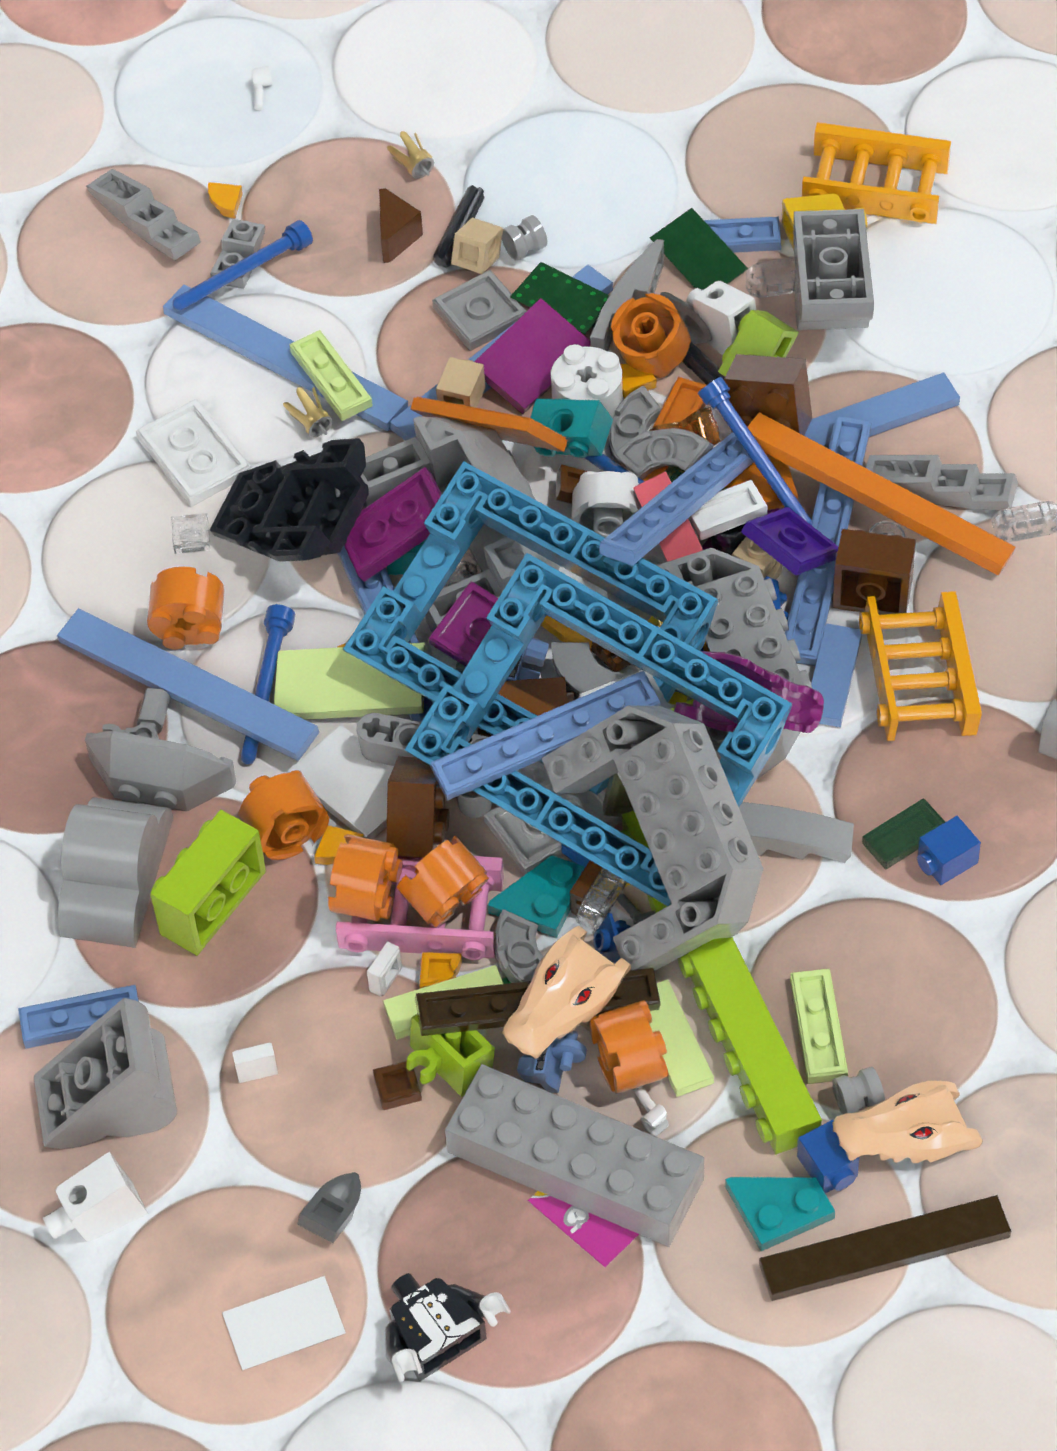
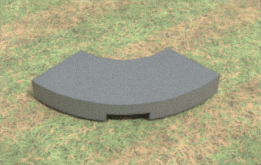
M644 385L630 393L616 408L609 432L611 456L616 463L623 467L626 466L614 454L626 442L647 432L651 424L657 420L662 410Z
M678 428L647 431L632 438L614 456L635 475L644 479L652 471L665 466L679 467L686 471L706 455L714 445L703 437L687 430Z
M551 642L552 660L558 677H565L566 686L578 695L625 677L624 673L613 672L599 665L591 655L589 643Z
M503 909L499 916L494 939L495 953L499 966L511 983L531 981L537 965L543 958V955L538 950L535 938L538 924Z

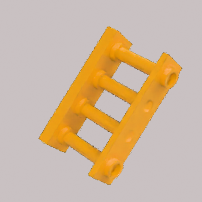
M817 122L814 133V156H821L816 178L803 177L802 197L834 193L839 195L845 210L863 207L865 213L870 215L936 224L939 196L931 195L935 173H948L951 141ZM835 158L855 161L850 183L830 180ZM868 163L888 166L883 188L863 185ZM902 168L922 171L917 192L897 190Z
M956 591L941 592L938 607H934L933 611L878 615L875 596L867 597L865 612L859 613V629L861 634L867 635L880 704H877L876 710L877 722L879 727L884 726L887 741H895L898 722L953 718L954 722L959 721L962 736L977 735L982 711ZM933 626L935 630L940 629L941 638L937 642L884 645L881 630ZM940 656V659L946 660L947 663L945 672L890 676L888 660ZM946 687L948 691L952 690L954 696L951 703L896 706L893 690Z

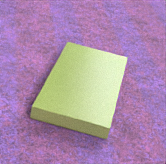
M409 643L427 653L425 643ZM344 647L278 651L274 705L305 720L363 717L370 713L384 715L424 713V696L343 650Z

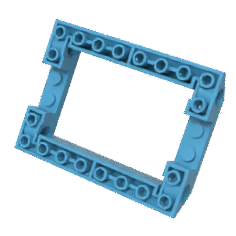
M463 461L424 522V525L430 532L426 541L394 591L384 586L382 587L343 650L433 702L445 684L453 688L462 673L408 642L483 525L494 529L663 622L661 627H659L660 629L699 651L704 646L718 599L643 558L632 566L599 554L600 542L605 537ZM653 676L668 703L676 689ZM498 694L478 725V728L493 736L535 718L537 715ZM609 778L592 787L589 791L598 795L607 787Z
M526 553L488 614L487 620L492 626L455 686L452 688L447 684L444 685L405 748L406 752L431 766L430 762L472 745L469 743L470 738L546 615L738 724L733 733L728 732L717 750L721 757L719 760L738 807L742 804L776 748L792 708V703ZM515 771L508 775H503L501 778L472 790L664 905L669 906L672 904L649 848L520 772Z

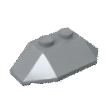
M105 731L97 734L87 733L85 737L91 763L114 798L125 802H139L167 807L171 810L189 811L234 788L236 784V776L231 759L225 757L217 758L210 752L187 744L117 731Z

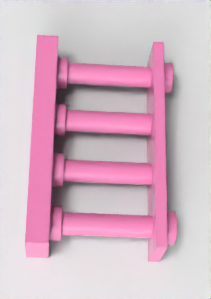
M398 856L397 859L403 860L399 882L405 875L412 880L416 876L414 873L416 868L414 866L423 858ZM474 856L487 871L486 875L489 877V880L481 887L483 891L472 900L468 930L445 929L446 922L439 928H435L431 923L429 927L406 926L409 902L396 888L398 883L392 882L396 886L390 925L368 924V919L352 916L351 922H336L339 948L352 952H364L366 950L381 951L388 941L398 946L400 952L462 953V956L470 960L495 958L494 932L484 931L488 893L490 891H503L504 872L502 858Z

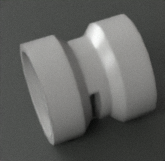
M534 215L522 219L521 224L518 226L510 225L503 228V245L507 253L514 260L525 257L529 250L537 251L548 244L545 230L541 222Z
M873 1067L859 1070L856 1077L843 1075L832 1080L835 1099L842 1114L855 1113L864 1108V1106L870 1107L885 1100L881 1081Z

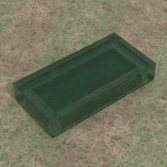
M923 798L863 835L862 844L886 870L917 851L919 848V838L942 825L945 821Z

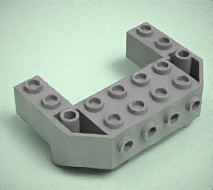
M425 416L414 418L416 437L367 456L366 467L361 475L369 489V495L364 504L365 508L424 467L430 471L441 494H443L463 461L535 499L527 479L521 475L514 456L510 450L506 449L496 430L449 418ZM483 525L469 547L481 573L443 588L425 615L426 622L433 633L470 581L499 598L526 553L559 570L560 566L494 529Z
M714 548L656 565L718 599V604L705 640L709 652H725L741 656L765 670L782 676L792 683L812 688L807 671H799L796 664L801 659L795 640H787L784 631L789 630L784 611L782 608L776 610L773 601L777 600L772 580L770 578L764 580L759 566ZM607 592L609 600L646 621L651 618V615ZM705 726L720 760L721 757L717 750L728 732ZM783 729L776 748L757 779L786 759L800 732Z
M628 705L542 758L555 794L584 793L618 772L620 774L672 903L661 911L612 937L620 958L631 964V970L654 968V971L712 939L735 936L748 923L764 868L703 723L661 706Z

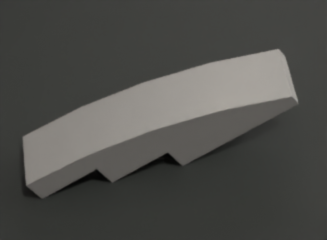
M112 168L87 185L88 191L111 214L132 232L173 260L178 259L201 243L198 232L179 222L173 209L154 200L150 188Z
M657 239L634 261L616 284L601 309L590 336L591 347L600 348L608 352L613 337L611 322L618 308L633 297L636 300L646 297L645 294H655L664 265V240Z
M869 455L866 466L868 470L931 503L943 506L1011 511L1018 485L1015 473H980L977 464H942L939 455Z
M742 802L739 807L758 856H762L768 849L802 860L809 853L846 863L851 857L854 823L816 813L773 805Z

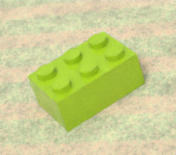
M221 809L212 820H207L202 825L195 841L189 848L181 850L175 860V865L165 876L159 877L152 887L150 895L160 935L196 956L200 954L266 872L259 830Z

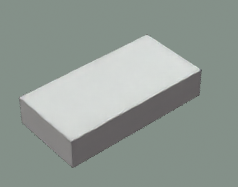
M749 480L718 492L691 515L689 521L699 539L703 540L766 515L768 506L753 481Z

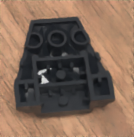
M360 438L331 440L322 444L323 449L320 453L311 456L304 450L294 453L295 462L281 466L275 460L239 473L210 528L211 533L216 537L279 562L306 561L319 558L322 555L340 553L369 495L368 485L361 478L366 467L364 443Z

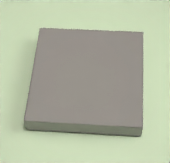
M491 270L432 300L434 310L470 351L495 339L527 312L518 301L510 298L512 295Z

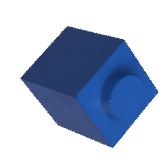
M957 815L919 838L917 861L926 875H932L940 885H943L978 864L981 842Z
M834 1120L798 1138L797 1158L810 1177L817 1178L825 1194L833 1189L840 1191L850 1186L858 1177L860 1157L850 1161L846 1151L840 1146L839 1137L836 1132H833L832 1123Z

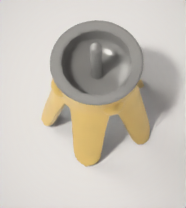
M401 131L400 137L407 147L410 157L396 147L388 145V151L395 156L392 158L405 166L408 173L415 179L423 178L426 175L429 176V172L434 166L432 156L426 149H423L416 132L414 136L420 149L405 131Z
M298 387L296 393L307 414L305 415L289 402H284L283 406L290 412V415L304 425L306 432L311 437H318L322 434L327 435L333 420L328 415V412L323 410L315 387L312 388V392L318 407L305 390Z

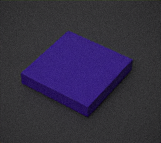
M789 507L747 521L741 531L795 576L835 561L837 557L838 546Z

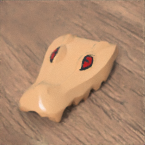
M578 925L559 938L543 956L535 969L531 983L525 991L519 1007L506 1022L502 1034L508 1043L514 1044L520 1049L521 1053L537 1059L556 1038L561 1039L569 1032H573L581 1022L587 1023L603 1010L615 994L624 976L631 970V964L623 958L615 964L583 941L588 932Z
M925 1081L914 1084L862 1111L837 1116L832 1123L833 1132L837 1133L840 1146L846 1151L850 1161L862 1155L874 1156L878 1154L880 1160L893 1159L894 1163L900 1162L905 1158H911L914 1164L923 1160H928L931 1163L959 1151L978 1148L982 1144V1138L978 1130L967 1128L954 1101L960 1095L956 1084L947 1081Z

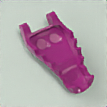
M701 651L792 703V708L783 729L811 733L819 725L824 709V699L819 691L808 686L792 683L782 676L765 670L741 656L725 652ZM696 700L693 701V704L676 702L674 712L699 721L707 727L734 732L738 725Z

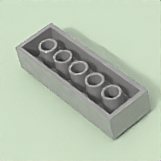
M483 1064L480 1066L445 1129L448 1153L670 1247L704 1180L703 1156Z

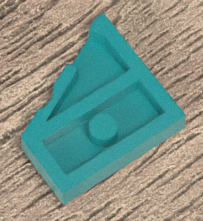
M551 855L492 898L487 905L488 913L499 917L504 909L538 924L537 931L557 938L571 911L570 890L585 867Z
M730 1177L725 1179V1188L761 1252L835 1219L836 1211L817 1178Z

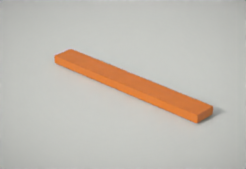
M760 412L747 426L766 454L998 576L1013 555L1016 547Z

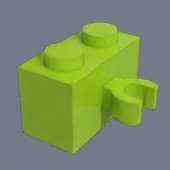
M750 310L740 321L738 326L739 333L733 344L725 350L722 356L723 363L718 372L726 376L736 354L786 358L799 332L767 311Z
M418 1014L411 1017L410 1047L414 1051L407 1057L406 1068L410 1071L416 1066H425L426 1068L420 1072V1082L422 1084L431 1082L437 1072L463 1097L482 1064L493 1068L495 1047L477 1030L421 1036Z

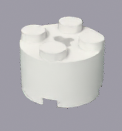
M576 344L566 347L564 354L552 366V399L600 400L613 418L616 408L623 401L622 368L618 356L613 352H607L596 347H582Z
M587 471L583 473L572 493V520L606 538L642 508L633 487L639 485L638 477L631 472Z

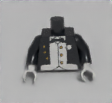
M411 1273L404 1274L396 1279L391 1286V1289L400 1301L390 1308L391 1321L385 1328V1355L394 1367L398 1381H404L403 1374L410 1370H413L418 1380L422 1381L487 1339L483 1318H486L488 1324L494 1327L498 1324L495 1315L500 1312L509 1314L511 1310L500 1293L496 1292L485 1296L456 1284L447 1285L441 1278H435L420 1287Z

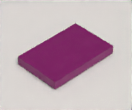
M540 298L474 362L484 364L485 382L520 413L524 414L535 403L536 399L541 398L551 388L552 366L564 354L565 348L574 344L582 347L591 346L588 338Z
M426 467L363 509L357 518L344 547L357 575L364 582L419 545L429 536L430 532L424 525V522L442 494L432 474Z

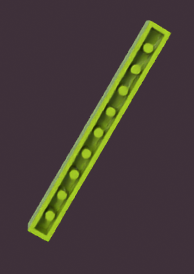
M635 811L622 814V831L620 832L649 848ZM647 894L650 907L655 913L668 907ZM733 937L712 939L678 958V964L685 978L691 977L695 986L693 988V995L700 1010L706 1009L710 1017L708 1026L716 1043L722 1042L726 1050L724 1053L725 1064L731 1076L737 1074L742 1084L739 1089L746 1108H753L758 1117L755 1123L763 1143L769 1142L775 1155L798 1147V1138L821 1126L822 1119Z

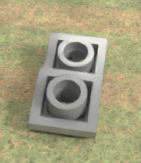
M232 219L221 239L222 252L211 270V277L260 250L265 233V225ZM252 270L230 282L227 286L244 289Z

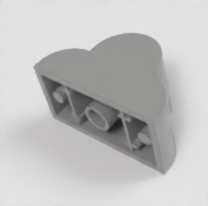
M864 209L794 211L795 311L797 330L868 328L869 321L873 319L874 296Z
M93 797L87 805L76 804L73 807L66 823L61 851V870L64 880L58 905V930L60 937L136 948L151 897V890L156 880L173 821V814L170 808Z
M123 998L34 1075L44 1147L57 1149L76 1148L94 1143L106 1135L131 1137L151 1133L170 1124L177 1115L165 1038L161 1032L151 1028L147 1008L142 1003L132 999Z

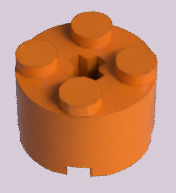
M654 293L645 294L646 297L636 300L633 297L624 302L613 316L611 330L614 343L626 364L641 372L652 373L657 378L668 376L671 370L681 363L688 352L691 343L688 329L675 305L668 298Z
M173 567L158 573L156 581L154 583L152 581L150 585L147 617L149 630L163 640V646L173 650L181 649L184 645L216 643L219 640V633L222 628L225 592L222 581L207 572V577L196 574V568Z
M299 770L282 773L271 778L266 775L256 778L251 782L249 786L251 792L243 800L238 812L241 821L259 830L262 851L267 858L272 860L287 859L303 852L304 850L301 845L310 838L315 843L324 834L329 824V816L325 807Z
M346 834L344 837L347 844L340 843L332 867L329 885L335 886L337 890L336 898L328 896L329 910L378 921L380 918L388 920L393 907V896H389L392 882H399L403 867V860L397 859L398 848H395L393 843Z
M454 836L451 842L449 840L444 841L414 866L416 868L414 872L416 876L410 880L405 875L396 888L427 924L431 923L435 928H439L454 914L452 910L458 906L460 901L467 905L483 891L481 887L489 880V877L486 875L487 871L457 836Z
M645 1000L599 1014L589 1021L593 1044L597 1043L600 1056L597 1057L600 1068L609 1088L615 1094L668 1077V1069L662 1056L667 1054L665 1042L659 1030L652 1032L650 1027L652 1016Z

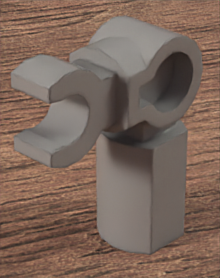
M147 688L144 693L137 726L121 730L115 724H105L102 727L103 732L117 731L159 739L157 734L163 729L170 695L163 689Z

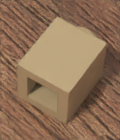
M450 357L436 387L437 400L477 408L485 389L484 364Z

